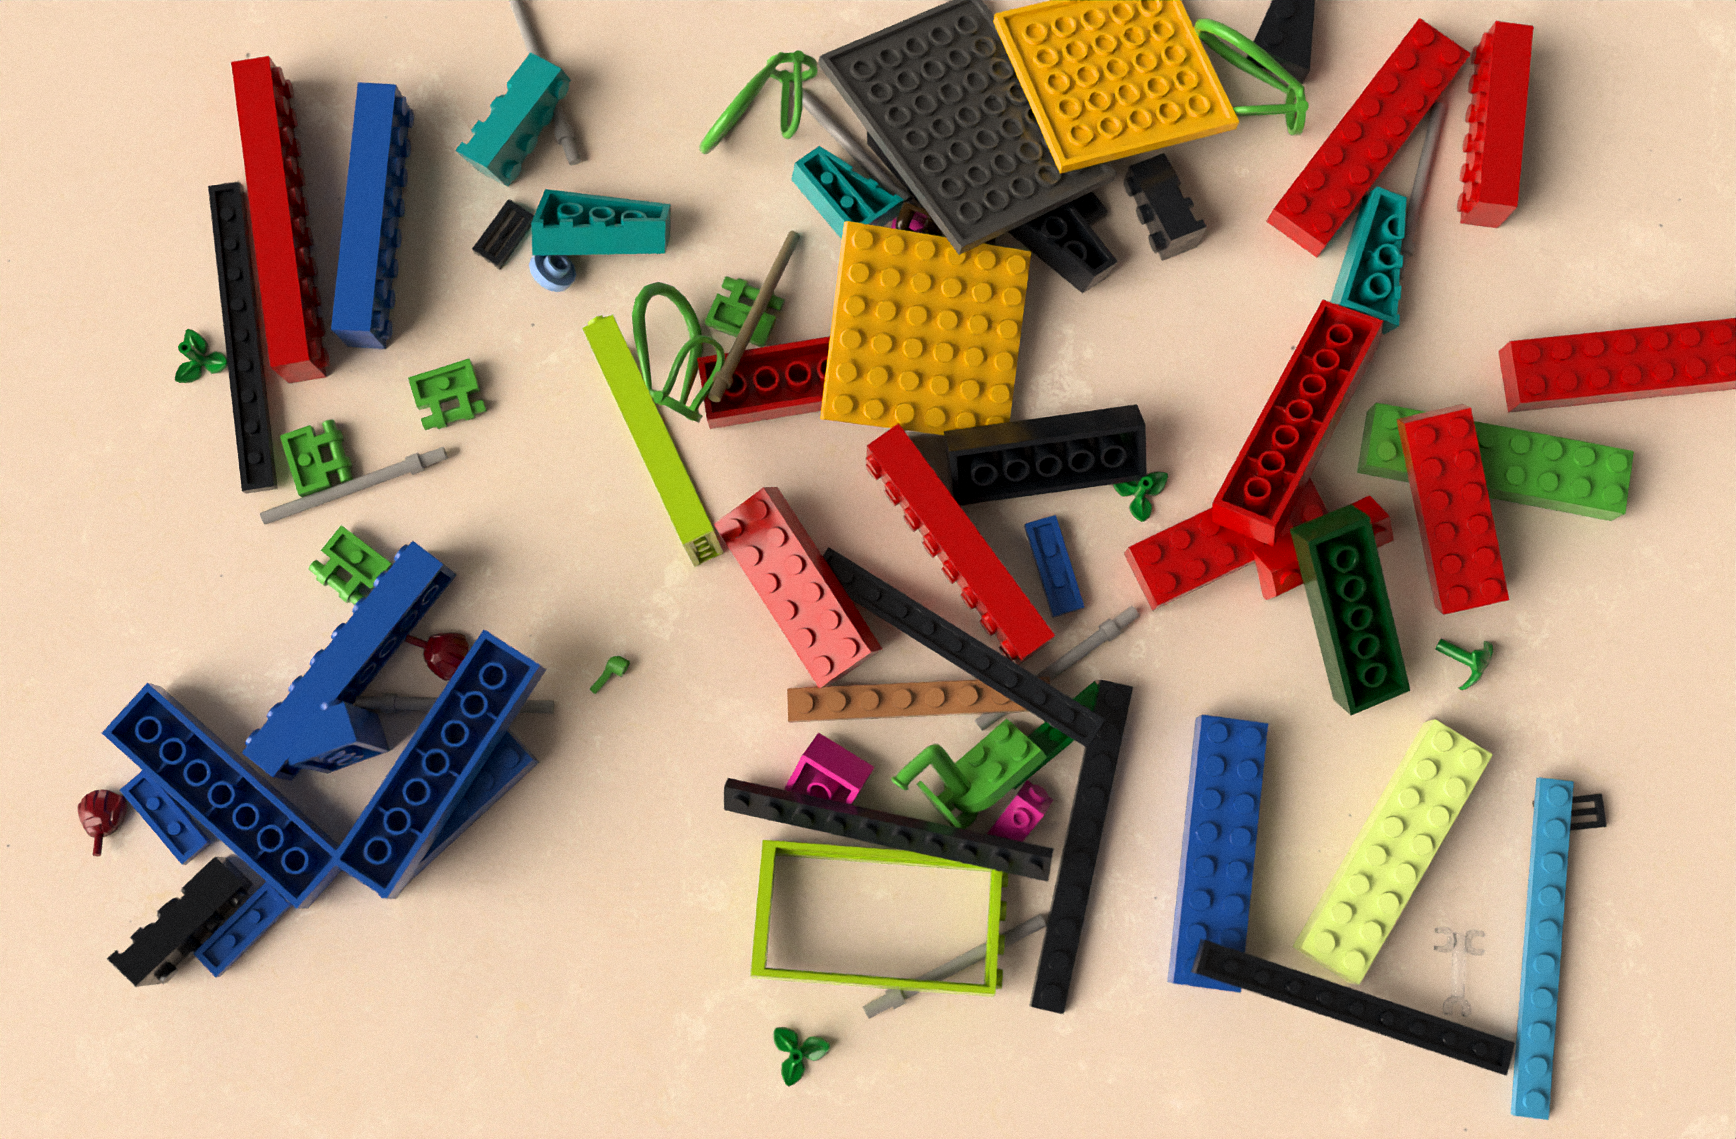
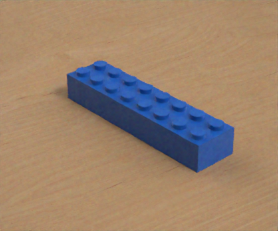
M358 82L331 325V330L348 347L386 349L387 339H391L392 322L389 320L390 309H393L395 306V291L392 290L393 278H397L399 270L398 260L395 259L396 248H400L402 241L401 230L398 229L399 217L403 218L405 212L404 199L401 198L402 187L406 188L408 183L405 158H409L411 154L408 129L412 128L414 124L413 109H410L406 97L401 94L396 84Z
M414 541L409 546L406 544L399 549L394 557L396 562L388 572L385 570L379 574L373 583L375 588L367 598L364 596L358 600L352 609L354 614L346 624L341 623L331 635L333 640L325 650H319L310 661L311 667L305 675L298 676L291 683L288 689L290 692L282 703L278 702L270 709L267 714V722L261 729L254 730L245 742L247 746L242 751V754L270 776L289 781L296 777L302 768L290 766L288 758L310 715L320 711V705L332 700L340 699L341 703L346 702L353 705L356 696H361L405 641L406 635L413 631L457 576L456 573Z
M483 629L330 862L386 899H397L547 669Z
M147 682L102 732L110 742L296 909H308L342 871V869L330 862L340 845L163 687Z
M1200 715L1195 719L1167 980L1169 983L1241 993L1240 988L1192 973L1191 971L1200 939L1245 953L1268 723Z

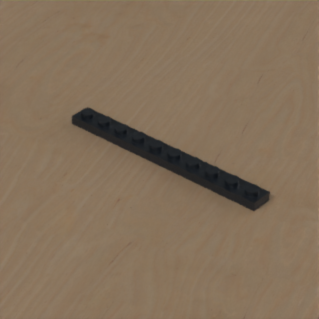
M239 181L208 186L241 489L245 494L278 489L244 189Z
M830 547L827 548L823 558L851 600L1088 749L1090 748L1106 722L1104 718Z
M1102 679L1098 683L1093 712L1104 718L1106 722L1090 748H1084L1029 1004L1033 1008L1064 1014L1133 691L1132 686Z
M728 778L724 785L725 811L1047 882L1049 880L1053 848Z
M1200 939L1192 973L1507 1076L1515 1045L1514 1042L1208 940Z

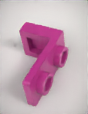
M1027 780L987 834L1023 842L1044 816L1053 799L1048 796L1044 788Z

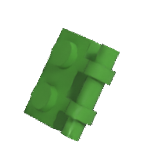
M726 276L722 283V288L731 291L730 297L728 298L717 293L705 324L737 338L752 308L740 303L743 296L755 301L760 289L748 285V281L738 278L735 280ZM773 292L749 343L759 347L766 346L776 323V317L766 313L767 309L771 307L781 311L785 299L775 296Z
M470 358L408 377L416 407L419 410L431 408L432 415L421 418L424 430L435 427L442 429L448 427V423L463 418L468 421L476 418V414L487 411L483 399L471 402L469 398L470 394L481 391ZM458 398L459 407L443 411L441 403Z
M333 419L322 423L325 433L316 436L315 430L311 425L280 435L298 495L301 497L333 487L329 477L333 473H338L341 483L353 479L350 470L353 467L351 459L346 457L342 445L344 441L342 432L337 430L335 420ZM329 446L334 460L325 462L320 448Z
M341 525L321 549L324 554L330 557V560L325 566L318 560L313 561L309 566V571L317 576L316 580L322 585H329L339 593V598L344 602H351L355 605L358 600L364 597L359 592L362 585L365 584L373 590L375 588L373 586L375 579L383 571L386 570L388 572L393 564ZM340 567H343L353 575L348 583L336 575Z

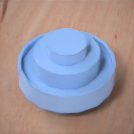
M533 255L530 260L529 267L533 278L549 291H565L575 281V267L566 255Z

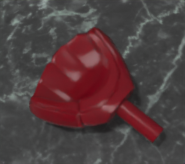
M460 633L430 635L427 641L407 634L404 641L423 648L422 655L427 667L444 681H450L469 652V644L466 641V637Z
M104 789L94 790L86 794L77 807L78 816L84 830L90 837H94L92 855L95 857L101 856L103 837L111 835L121 826L127 811V800L124 796Z

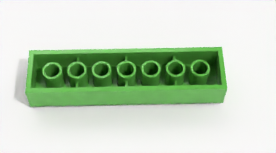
M1375 403L1366 412L1357 473L1409 483L1396 419L1424 413V411ZM1474 421L1489 498L1612 521L1626 513L1634 451Z

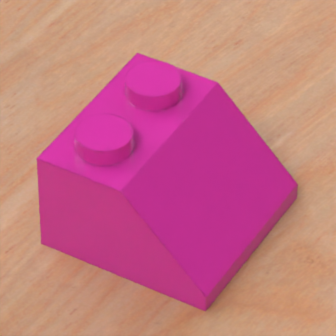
M818 732L800 758L784 790L853 805L872 773L874 766Z

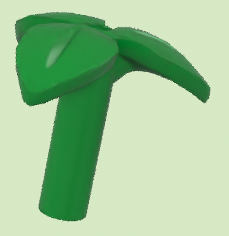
M187 329L183 342L178 345V350L190 361L184 362L178 367L175 381L179 383L196 381L201 377L202 366H205L211 374L219 373L228 365L227 356L217 351L205 356L208 343L199 333Z
M1152 472L1142 477L1138 484L1136 481L1113 484V486L1122 497L1135 496L1129 505V510L1134 518L1145 522L1152 513V504L1145 496L1146 494L1152 496L1159 495L1167 484L1168 473Z
M1441 638L1435 650L1470 667L1472 671L1471 676L1463 685L1458 687L1460 690H1465L1481 679L1484 670L1492 659L1493 645L1491 642L1484 641L1483 650H1474L1470 653Z
M777 1027L773 1031V1041L777 1049L790 1053L789 1058L782 1062L781 1065L782 1079L788 1087L801 1080L805 1073V1066L802 1061L803 1056L809 1060L817 1061L823 1058L830 1049L829 1043L820 1037H808L802 1046H798V1035L792 1029Z

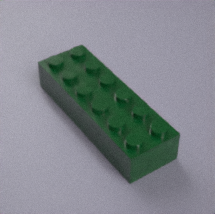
M1349 504L1290 528L1333 700L1347 713L1354 715L1411 691L1370 516Z

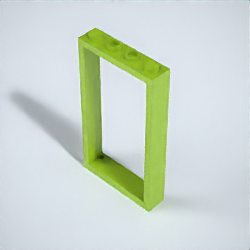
M613 314L607 317L600 315L591 319L588 322V326L582 328L691 562L696 567L724 554Z
M763 840L750 976L752 979L994 997L996 989H1002L1003 969L997 968L998 955H1004L1005 935L999 934V923L1006 920L1007 901H1001V887L1007 888L1008 873L904 850ZM776 856L990 872L984 984L766 968Z

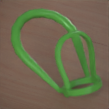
M1209 18L1198 19L1194 30L1210 49L1237 68L1286 93L1285 104L1233 107L1236 116L1285 114L1289 134L1292 136L1300 135L1304 129L1306 111L1309 107L1302 83L1298 82L1265 50L1238 31ZM1215 35L1243 50L1261 65L1289 83V86H1285L1250 60L1231 49ZM1295 112H1297L1296 123L1294 118Z
M799 50L794 53L779 52L777 55L770 57L767 60L766 66L746 84L708 131L699 145L700 152L709 154L738 122L769 78H774L782 83L780 129L783 138H792L801 120L803 106L802 81L812 79L817 75V61ZM781 63H794V73L775 69ZM802 64L809 66L810 69L802 72ZM790 82H794V113L791 125L788 128Z
M662 282L646 285L635 298L632 311L633 335L644 382L655 403L665 405L682 414L687 419L699 423L703 415L699 413L698 408L714 384L713 377L715 373L721 370L725 362L724 349L715 339L702 335L694 309L687 298L674 286ZM657 295L667 297L677 306L685 319L690 340L682 346L677 354L662 391L652 389L645 324L647 304L652 297ZM703 343L711 344L717 353L716 366L691 406L688 407L686 403L699 370L697 358L702 357ZM690 351L679 402L670 397L669 394L675 384L681 365Z

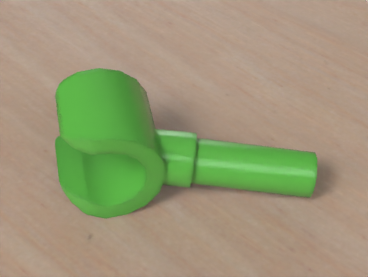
M621 656L611 657L606 664L603 674L590 687V691L596 694L613 673L623 677L630 662Z

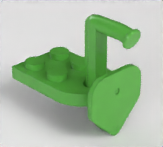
M1006 718L956 763L953 762L942 746L932 744L911 760L896 776H892L891 780L903 790H908L910 782L931 765L944 782V791L936 797L922 781H919L917 786L950 826L967 829L976 820L979 811L994 805L1047 757L1035 743ZM955 807L958 810L963 811L956 818L951 813V811L955 809Z

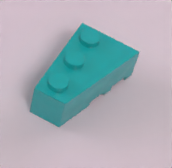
M818 146L794 163L791 180L841 239L844 222L846 221L883 227L898 217L903 198L896 194L894 196L878 187L876 181L871 178L867 180L853 171L851 165Z

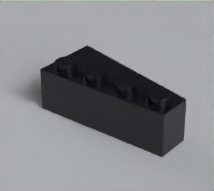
M1071 202L1008 231L1009 234L1082 294L1106 279L1118 262Z
M215 856L181 888V892L184 895L180 899L175 897L166 902L157 911L159 919L155 923L152 922L143 929L140 927L130 936L133 944L123 953L115 950L107 960L135 987L167 983L178 972L176 966L184 958L192 957L193 953L202 945L200 941L208 932L210 934L215 932L225 922L226 918L223 916L232 907L237 908L248 898L249 893L247 891L253 883L226 857Z

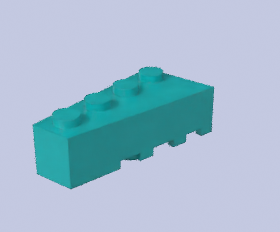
M530 52L507 82L508 92L505 95L496 96L490 104L491 114L484 123L480 120L476 122L471 129L475 135L468 144L461 142L455 151L477 171L509 187L511 182L519 176L526 156L535 149L538 141L537 138L543 127L547 126L552 120L553 110L559 100L566 96L571 79L558 66Z
M1377 186L1363 197L1330 302L1383 320L1382 334L1385 335L1397 328L1400 321L1398 301L1401 299L1402 286H1399L1400 269L1403 267L1401 246L1405 234L1407 198Z
M545 189L531 222L532 255L665 254L670 239L671 204Z

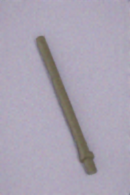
M790 231L721 370L715 373L713 377L714 384L708 394L710 400L720 402L725 390L731 387L733 383L732 376L800 239V235L797 232Z

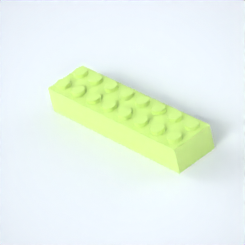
M1436 719L1424 722L1292 947L1347 982L1360 985L1493 754Z

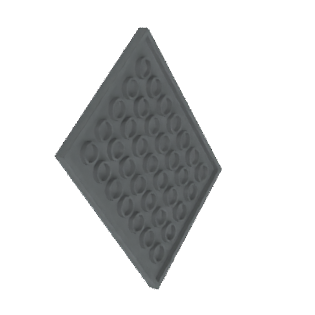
M951 0L820 55L818 65L959 255L1113 182L1117 175L1108 162L1059 173L993 22L994 15L982 0Z

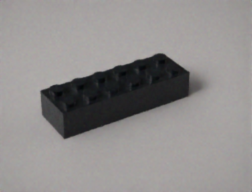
M1137 404L944 431L949 487L951 495L959 506L1139 481L1142 477L1147 476L1146 426Z

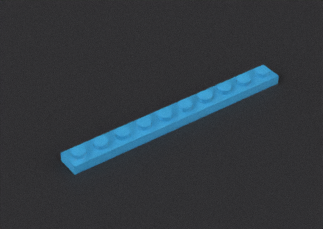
M1536 778L1511 1114L1518 1117L1549 1120L1574 781Z

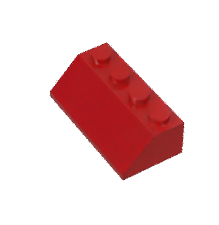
M1370 495L1352 503L1353 506L1370 516L1377 548L1394 541L1390 516ZM1291 533L1278 538L1274 547L1265 544L1253 550L1262 595L1265 600L1274 598L1304 584Z

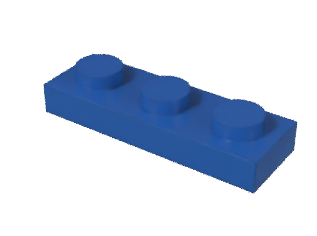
M1056 515L1026 523L1024 525L1052 618L1084 609V603Z
M143 770L120 789V792L182 865H187L212 843L182 806Z
M265 882L193 954L215 978L220 977L292 904L269 883Z

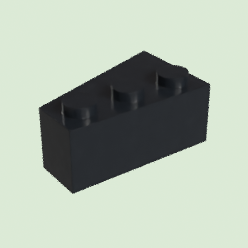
M1272 0L1254 39V43L1265 50L1298 82L1303 84L1310 71L1315 0ZM1247 55L1246 58L1250 60L1252 63H1254L1255 65L1264 70L1271 72L1269 69L1261 65L1251 56Z
M1165 153L1129 166L1125 176L1126 179H1124V186L1129 197L1134 196L1138 205L1136 213L1142 225L1146 224L1150 235L1148 239L1153 252H1158L1163 261L1196 248L1207 226L1203 219L1196 221L1190 211V208L1194 207V203L1190 197L1184 199L1179 188L1181 181Z

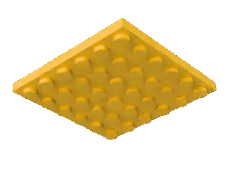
M1049 0L998 12L994 15L993 22L1060 174L1237 129L1239 120L1181 0Z
M851 221L844 222L820 419L890 429L899 423L905 431L943 436L944 431L1010 422L1031 251L983 243L959 255L946 237Z

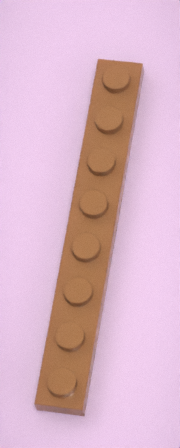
M1049 676L1038 677L1050 685ZM980 680L787 688L789 723L1029 712Z

